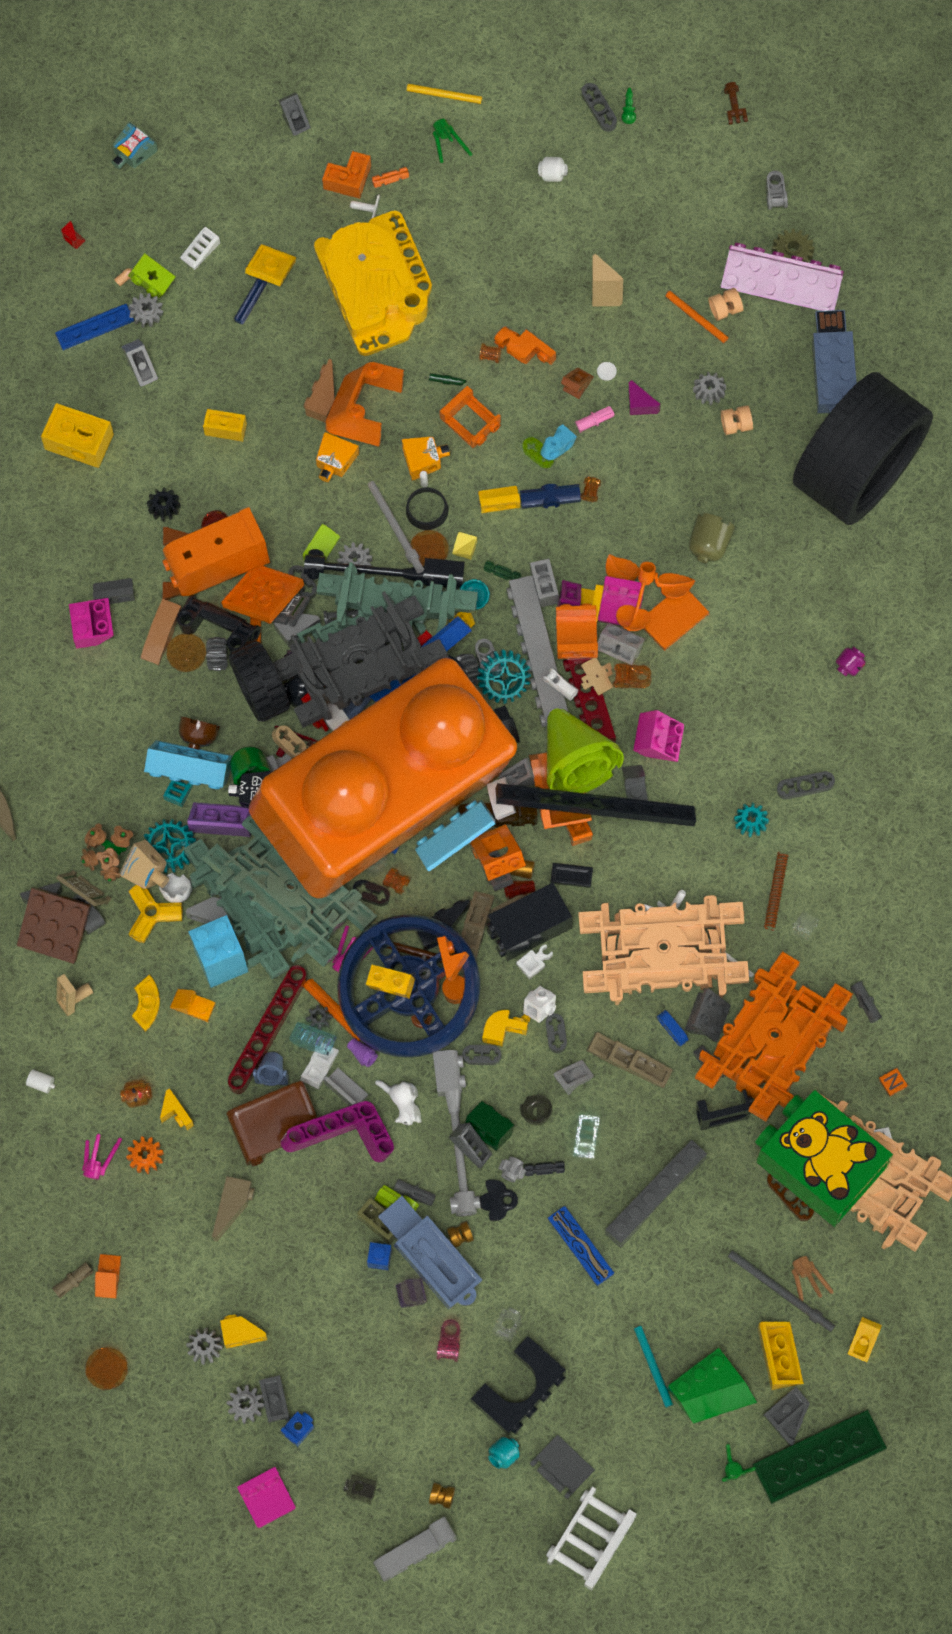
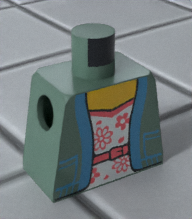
M129 121L113 143L114 154L117 156L111 162L117 169H120L125 163L136 168L158 151L157 143Z

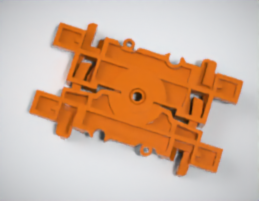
M783 951L769 972L764 969H758L755 973L753 982L758 984L756 990H751L749 996L754 998V1001L749 1002L744 999V1007L735 1018L733 1025L730 1023L724 1025V1036L718 1042L713 1054L720 1058V1060L702 1050L699 1060L704 1062V1064L695 1076V1079L711 1089L715 1087L722 1075L736 1082L735 1088L738 1091L742 1092V1090L746 1089L747 1095H751L755 1099L748 1111L767 1122L778 1104L785 1108L794 1097L789 1091L793 1082H798L800 1076L796 1075L795 1071L800 1070L805 1073V1065L815 1052L816 1047L823 1048L825 1046L828 1033L832 1029L831 1026L841 1032L845 1030L848 1020L840 1014L853 993L836 983L825 998L803 985L799 991L796 990L797 981L793 980L791 976L798 968L800 962ZM776 1032L778 1034V1037H772L771 1033ZM763 1082H765V1086L763 1088H760Z

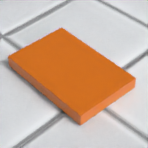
M690 591L679 599L666 597L649 611V623L643 629L665 651L709 615V611Z

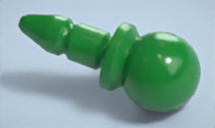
M629 87L625 95L626 107H622L624 112L621 115V119L625 124H633L636 121V113L634 112L636 107H632L633 93Z

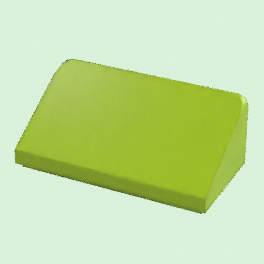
M322 524L302 555L303 560L305 561V554H308L310 550L318 549L324 553L326 561L340 536Z

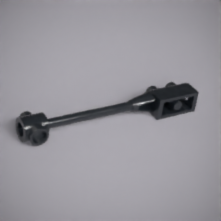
M312 549L308 554H305L304 574H307V577L312 580L318 579L319 573H324V570L345 572V569L349 567V564L325 562L324 553L318 549ZM425 558L424 571L421 573H417L414 567L404 569L355 565V567L357 568V573L397 576L411 581L420 580L426 587L430 586L431 581H434V584L443 585V587H446V590L449 574H453L457 583L456 590H458L463 585L465 562Z

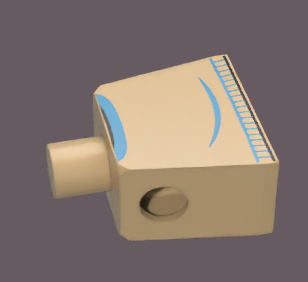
M143 840L134 843L119 875L144 889L156 884L163 888L169 882V878L162 873L166 866V860L148 841Z

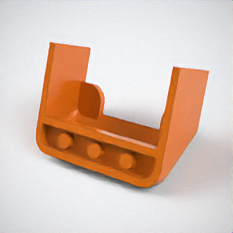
M369 362L345 375L326 418V430L334 435L379 447L382 423L365 419V409L363 406L356 404V401L364 383L401 393L404 370L376 362Z

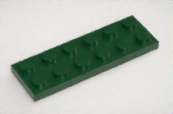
M866 1410L752 1464V1467H755V1473L772 1505L887 1450V1447L869 1411Z

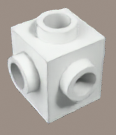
M539 986L534 991H530L525 998L523 1013L540 1023L548 1015L550 1016L554 1013L556 1009V995Z

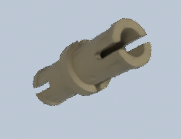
M84 1262L71 1274H66L67 1277L52 1287V1289L61 1299L74 1287L80 1286L79 1283L94 1272Z

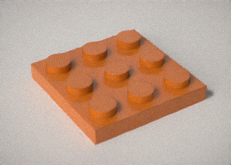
M259 566L248 571L221 603L223 608L271 624L304 586V581L301 578L265 566Z

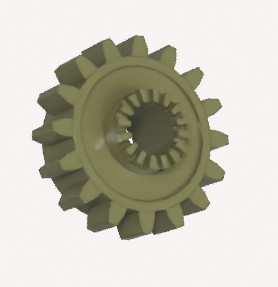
M792 229L791 233L784 230V235L778 234L777 239H774L772 252L783 253V257L790 259L791 256H798L803 258V262L809 263V260L813 259V240H808V234L803 236L802 230L798 233H795V229Z

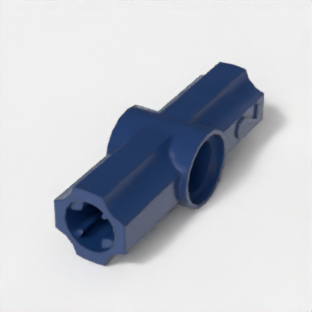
M546 484L539 489L520 491L522 509L542 506L545 509H548L550 506L557 508L560 504L581 502L579 484L565 486Z

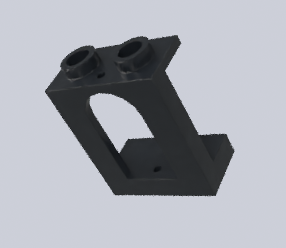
M746 1089L742 1090V1104L708 1112L705 1100L697 1101L696 1115L701 1131L749 1119L751 1112L748 1110L753 1103L751 1095H747Z

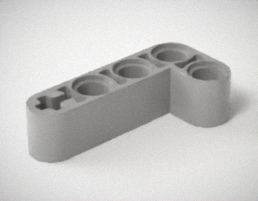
M443 1517L432 1523L426 1531L375 1560L373 1564L385 1582L407 1570L409 1565L413 1563L415 1565L427 1558L426 1555L431 1552L434 1554L441 1550L448 1542L451 1541L453 1543L457 1537L446 1517Z

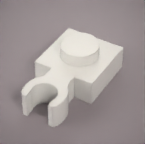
M546 944L540 947L537 954L531 950L516 962V965L529 980L545 968L543 961L553 956L552 951L548 955L543 954V951L547 948Z

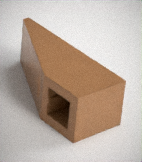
M331 359L328 360L326 365L322 366L321 376L313 384V393L311 397L306 398L304 403L306 415L326 423V418L335 400L333 364Z

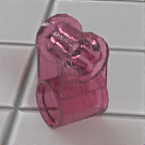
M447 1320L442 1324L440 1341L437 1348V1360L445 1358L458 1362L461 1329L455 1320ZM453 1325L457 1328V1332L454 1335H447L445 1329Z

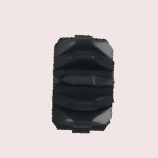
M163 487L162 492L155 489L156 495H149L150 500L147 501L148 512L153 514L155 520L161 517V521L164 522L166 516L172 520V514L178 515L177 509L181 507L180 502H178L179 496L177 494L174 495L172 489L168 492L165 487Z

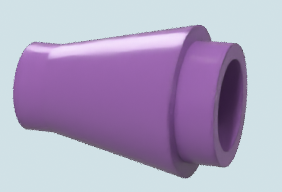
M353 1038L347 1045V1048L362 1066L370 1067L378 1057L373 1048L363 1044L356 1038Z

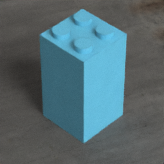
M227 915L188 931L194 951L210 988L248 972L242 948Z

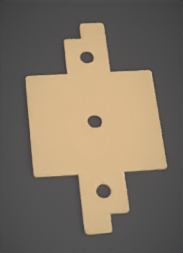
M593 658L581 665L586 673V676L581 678L583 681L581 685L584 690L593 686L597 694L600 695L613 688L608 678L613 674L610 663L601 666L598 659Z

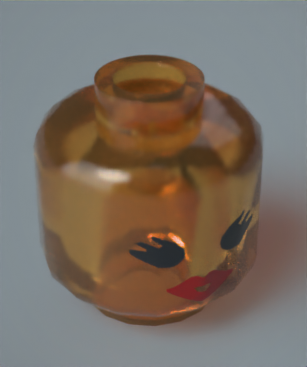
M143 1079L128 1081L124 1084V1090H120L122 1102H126L130 1108L146 1106L149 1100L152 1099L150 1084L146 1083Z

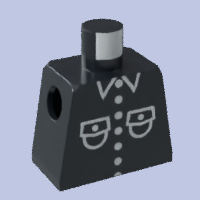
M273 771L242 774L240 785L229 784V796L239 797L241 807L249 809V804L264 777Z

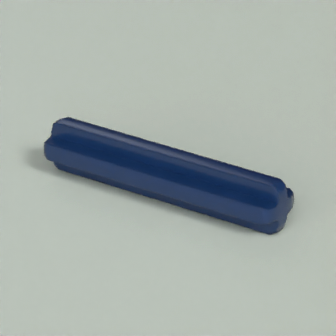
M259 278L256 279L234 317L235 322L239 324L245 323L267 285V281Z

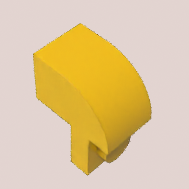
M510 1010L497 1011L486 1021L482 1042L503 1047L506 1031L527 1035L528 1022L518 1017L509 1019Z

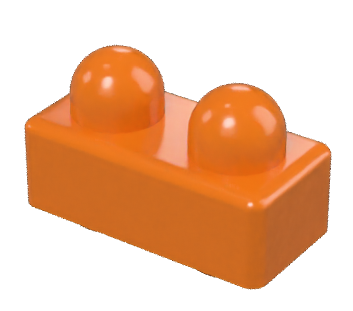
M442 658L264 777L249 804V813L305 890L312 897L324 898L486 787L487 784L496 780L515 755L517 743L458 663L450 658Z

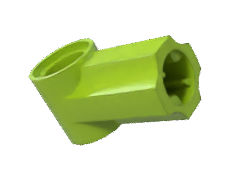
M383 1185L374 1200L383 1207L388 1208L401 1195ZM404 1195V1199L416 1211L419 1205Z

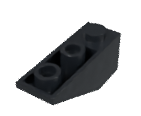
M469 899L466 901L459 900L453 904V907L447 910H438L431 918L444 922L454 929L469 910L470 901ZM414 931L424 950L428 951L439 945L438 937L435 935Z

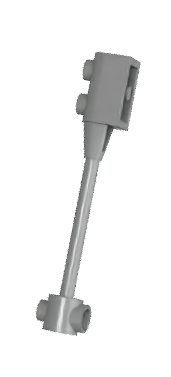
M456 1050L437 1051L433 1053L438 1097H446L453 1132L460 1125L462 1088L466 1087L465 1075H460V1068L464 1067L463 1057L458 1055ZM454 1144L460 1192L455 1193L454 1197H450L451 1213L459 1217L472 1216L477 1214V1209L481 1208L479 1196H475L473 1191H468L464 1153Z

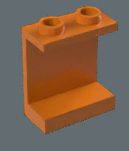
M563 604L560 607H556L558 659L598 658L596 605L581 604L580 606H572L570 604Z

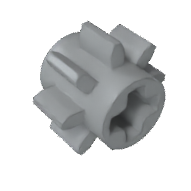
M509 1157L505 1161L502 1160L498 1168L502 1171L501 1177L514 1183L516 1179H522L526 1172L522 1167L524 1163L514 1157Z

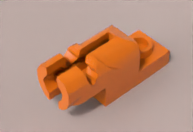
M505 326L494 338L498 346L502 349L507 346L506 352L521 363L527 364L535 354L543 363L548 362L551 365L556 360V352L527 329L520 335Z

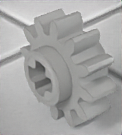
M140 293L139 300L133 297V304H129V310L131 311L129 317H135L134 324H137L139 321L142 322V328H144L146 323L150 327H152L153 321L159 323L160 317L163 315L161 310L163 304L157 303V296L151 299L150 293L146 297Z
M352 542L351 548L344 545L345 552H338L340 558L337 559V563L349 564V562H353L352 558H357V561L353 562L354 565L371 566L369 562L373 561L372 556L369 555V548L363 550L362 543L355 547V543Z
M246 1385L244 1391L237 1387L238 1393L236 1395L230 1393L233 1401H227V1405L233 1408L229 1409L228 1413L229 1415L236 1413L234 1421L242 1418L243 1424H246L247 1419L250 1418L254 1423V1415L262 1416L258 1409L265 1408V1405L259 1403L263 1396H256L257 1388L250 1392L248 1385ZM249 1400L250 1407L242 1409L241 1402Z

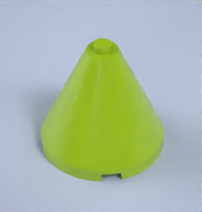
M556 708L550 711L547 717V785L549 789L587 793L608 781L613 776L611 771L617 765L620 768L623 764L624 755L620 747L566 710Z

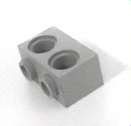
M608 623L600 634L598 651L632 665L639 656L645 639Z

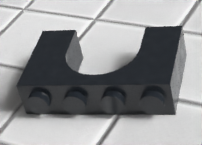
M529 1336L515 1349L514 1356L533 1372L536 1378V1388L533 1394L525 1401L512 1403L502 1399L485 1383L471 1398V1403L508 1436L512 1433L516 1435L523 1427L522 1421L526 1417L530 1419L537 1412L536 1406L540 1401L545 1403L552 1395L550 1390L555 1385L559 1387L566 1379L564 1376L566 1369Z

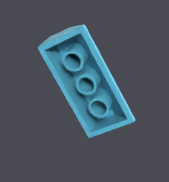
M156 740L147 750L144 772L150 773L149 775L153 777H161L163 775L173 781H181L182 779L189 781L192 785H201L202 783L207 784L209 788L220 789V787L223 788L227 784L231 771L230 761L232 756Z
M476 800L472 801L466 806L467 810L462 814L459 812L455 813L449 818L451 822L447 825L440 824L433 830V835L429 838L424 836L416 842L418 846L415 847V851L428 871L434 869L495 824V818L482 800L478 802Z

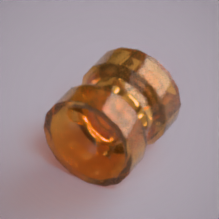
M391 868L384 878L383 885L387 888H394V891L401 895L404 892L402 890L403 886L407 887L411 878L407 875H401L397 869Z

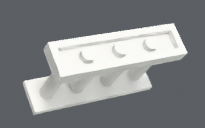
M594 1487L590 1491L585 1490L580 1499L583 1503L557 1546L552 1545L546 1555L549 1558L547 1560L549 1565H552L556 1559L583 1576V1579L586 1581L584 1586L591 1591L637 1516L630 1509L627 1514L624 1512L621 1514L595 1498L596 1488ZM587 1505H592L616 1520L619 1525L616 1532H609L583 1516L582 1514ZM577 1522L606 1539L605 1542L608 1543L604 1551L600 1549L599 1551L571 1534ZM568 1541L594 1557V1561L597 1562L594 1569H587L561 1553L560 1550L564 1543Z

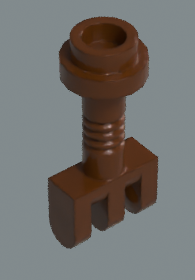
M729 82L725 84L724 93L729 94L732 110L726 113L729 125L733 124L732 117H735L736 124L740 123V116H742L743 122H748L746 108L739 109L736 95L739 91V86L736 85V82Z

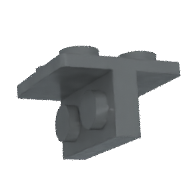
M705 988L703 993H698L685 1030L691 1034L705 1035L710 1040L717 1042L731 1005L709 988Z

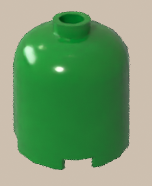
M246 746L237 750L231 757L230 769L234 784L240 785L242 774L272 771L265 753L259 748Z

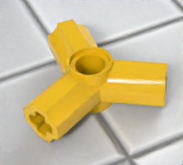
M135 885L128 891L141 912L128 933L134 940L145 943L157 922L183 920L182 903H156L148 889ZM149 910L157 911L154 916L146 915Z

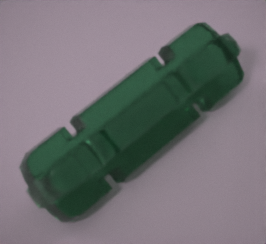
M487 560L484 564L485 572L490 574L493 572V575L505 580H514L522 577L520 572H512V569L500 564L495 565V562Z

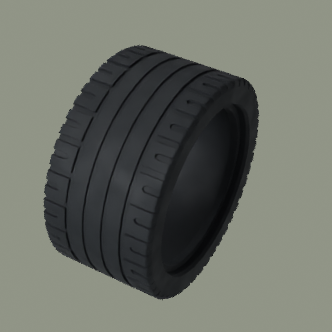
M872 372L844 395L811 438L794 471V486L845 524L852 525L857 523L887 494L912 461L930 429L933 420L932 411L880 373Z

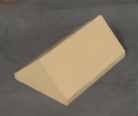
M594 254L592 259V306L622 305L623 278L598 255Z

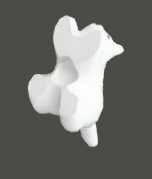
M375 1081V1084L389 1094L397 1105L399 1117L395 1120L396 1123L410 1126L415 1121L417 1123L422 1122L420 1110L414 1103V1100L418 1097V1091L413 1084L403 1081L400 1084L389 1087L383 1081Z

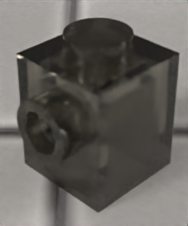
M352 1474L351 1479L346 1480L343 1491L347 1492L346 1497L372 1505L378 1484L377 1481Z

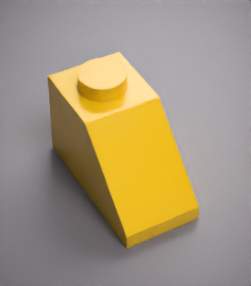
M236 1314L224 1317V1320H220L226 1349L268 1340L266 1332L241 1316L237 1317Z

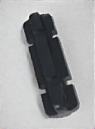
M564 1161L536 1163V1165L525 1164V1176H533V1174L546 1175L553 1174V1172H556V1174L564 1173Z

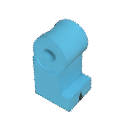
M562 424L557 428L554 437L545 439L541 448V455L548 460L556 459L573 446L577 436Z

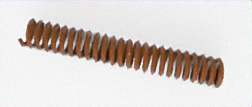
M780 851L777 852L776 867L774 868L772 888L767 907L768 913H766V922L764 923L765 929H768L766 926L775 928L777 924V912H779L778 906H780L779 900H781L780 894H782L781 891L783 890V879L785 878L786 864L789 857L787 854H779Z

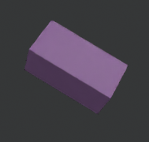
M193 802L188 818V827L193 833L251 836V833L242 826L243 821L250 816L249 809L235 805Z

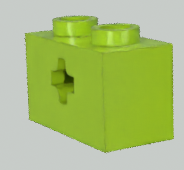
M145 253L128 274L131 278L130 280L135 285H141L146 289L147 293H150L151 297L157 296L158 298L165 293L176 277ZM149 275L153 276L152 280L148 279Z

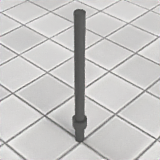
M733 1250L731 1251L728 1258L808 1315L809 1320L815 1324L819 1323L829 1332L833 1331L836 1325L823 1317V1313L817 1309H812Z

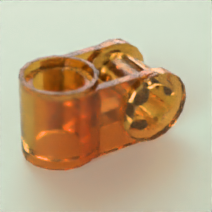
M616 664L614 666L616 676L613 686L616 688L643 689L649 687L652 682L651 670L647 666ZM639 675L647 676L645 680H640L637 677Z

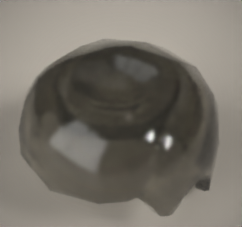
M538 1094L528 1096L524 1103L520 1104L521 1116L528 1124L534 1126L546 1123L553 1112L551 1102L545 1096ZM537 1107V1115L534 1116L533 1111Z

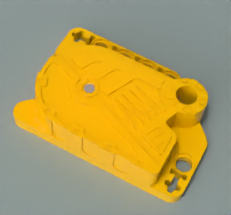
M395 210L370 219L368 223L356 222L344 228L342 227L332 235L331 239L321 237L315 241V253L359 354L369 356L406 342L410 338L415 325L422 323L427 317L428 297L432 290V283L403 215ZM395 217L396 220L398 219L397 229L395 223L391 221V218ZM399 233H404L407 235V238L404 241H399L396 236ZM407 249L413 250L414 255L406 257L403 254L404 251ZM413 266H419L421 268V272L418 274H413L411 272V268ZM425 282L429 287L423 291L418 285ZM381 336H387L389 342L381 344L378 339ZM373 339H375V344L377 347H374ZM363 343H366V345H369V349H368V350H365V348H362V347H363V346H362Z

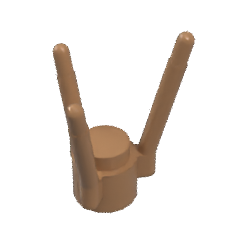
M807 1256L801 1257L792 1263L794 1269L791 1272L795 1278L797 1292L801 1301L804 1298L799 1275L801 1278L808 1277L818 1297L821 1298L822 1294L811 1275L812 1273L816 1275L830 1294L833 1293L832 1288L815 1268L813 1262L809 1261Z

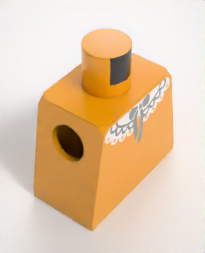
M324 432L316 458L317 467L322 469L319 478L322 481L329 482L333 474L343 477L359 455V446Z
M434 437L402 439V449L412 481L420 478L421 471H426L428 475L441 468L440 458L450 456L448 445L436 447Z

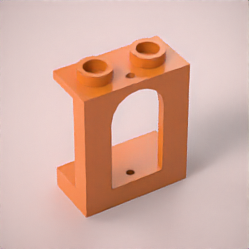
M468 386L439 411L440 419L472 448L476 445L481 446L486 441V436L490 432L495 433L501 426V416L499 414L495 416L473 396V390ZM465 405H468L487 423L476 435L471 434L453 418Z
M506 824L485 832L470 842L475 859L478 858L488 881L526 866L522 851ZM504 847L508 848L507 853L501 857L494 858L488 854Z

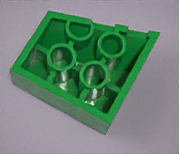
M720 1348L716 1349L668 1385L667 1389L693 1424L757 1403L746 1382Z

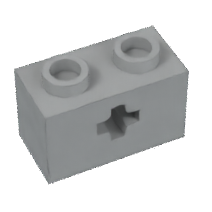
M545 559L530 563V574L533 576L540 607L557 604L559 594L550 560Z

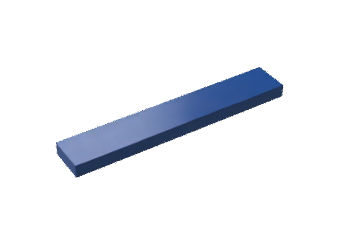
M457 616L421 647L440 639L447 652L472 630L469 625ZM414 674V675H412V676H410V677L404 679V680L402 681V684H404L405 682H407L409 679H411L412 677H414L416 674ZM392 680L390 682L391 689L385 688L369 697L377 702L402 684H399L397 680Z

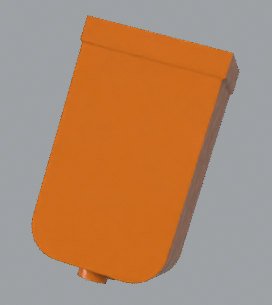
M250 507L176 539L163 548L165 557L162 560L166 571L170 570L172 585L174 588L178 587L182 596L194 595L259 566L270 563L265 539Z

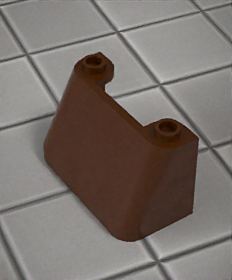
M303 1081L287 1085L237 1106L226 1113L247 1166L260 1165L264 1162L263 1159L266 1157V1154L282 1148L280 1144L281 1139L291 1127L318 1118Z

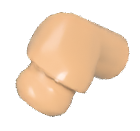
M132 268L125 269L114 279L119 286H122L127 280L131 279L128 274Z

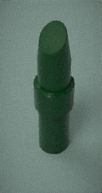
M430 373L429 381L440 382L446 385L463 386L467 382L461 378L451 377V375Z

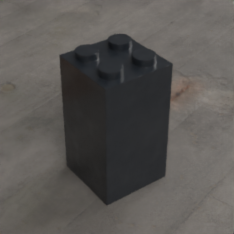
M551 883L487 915L488 923H486L488 928L486 931L490 939L496 940V950L501 958L505 957L509 961L572 929V915L554 883Z

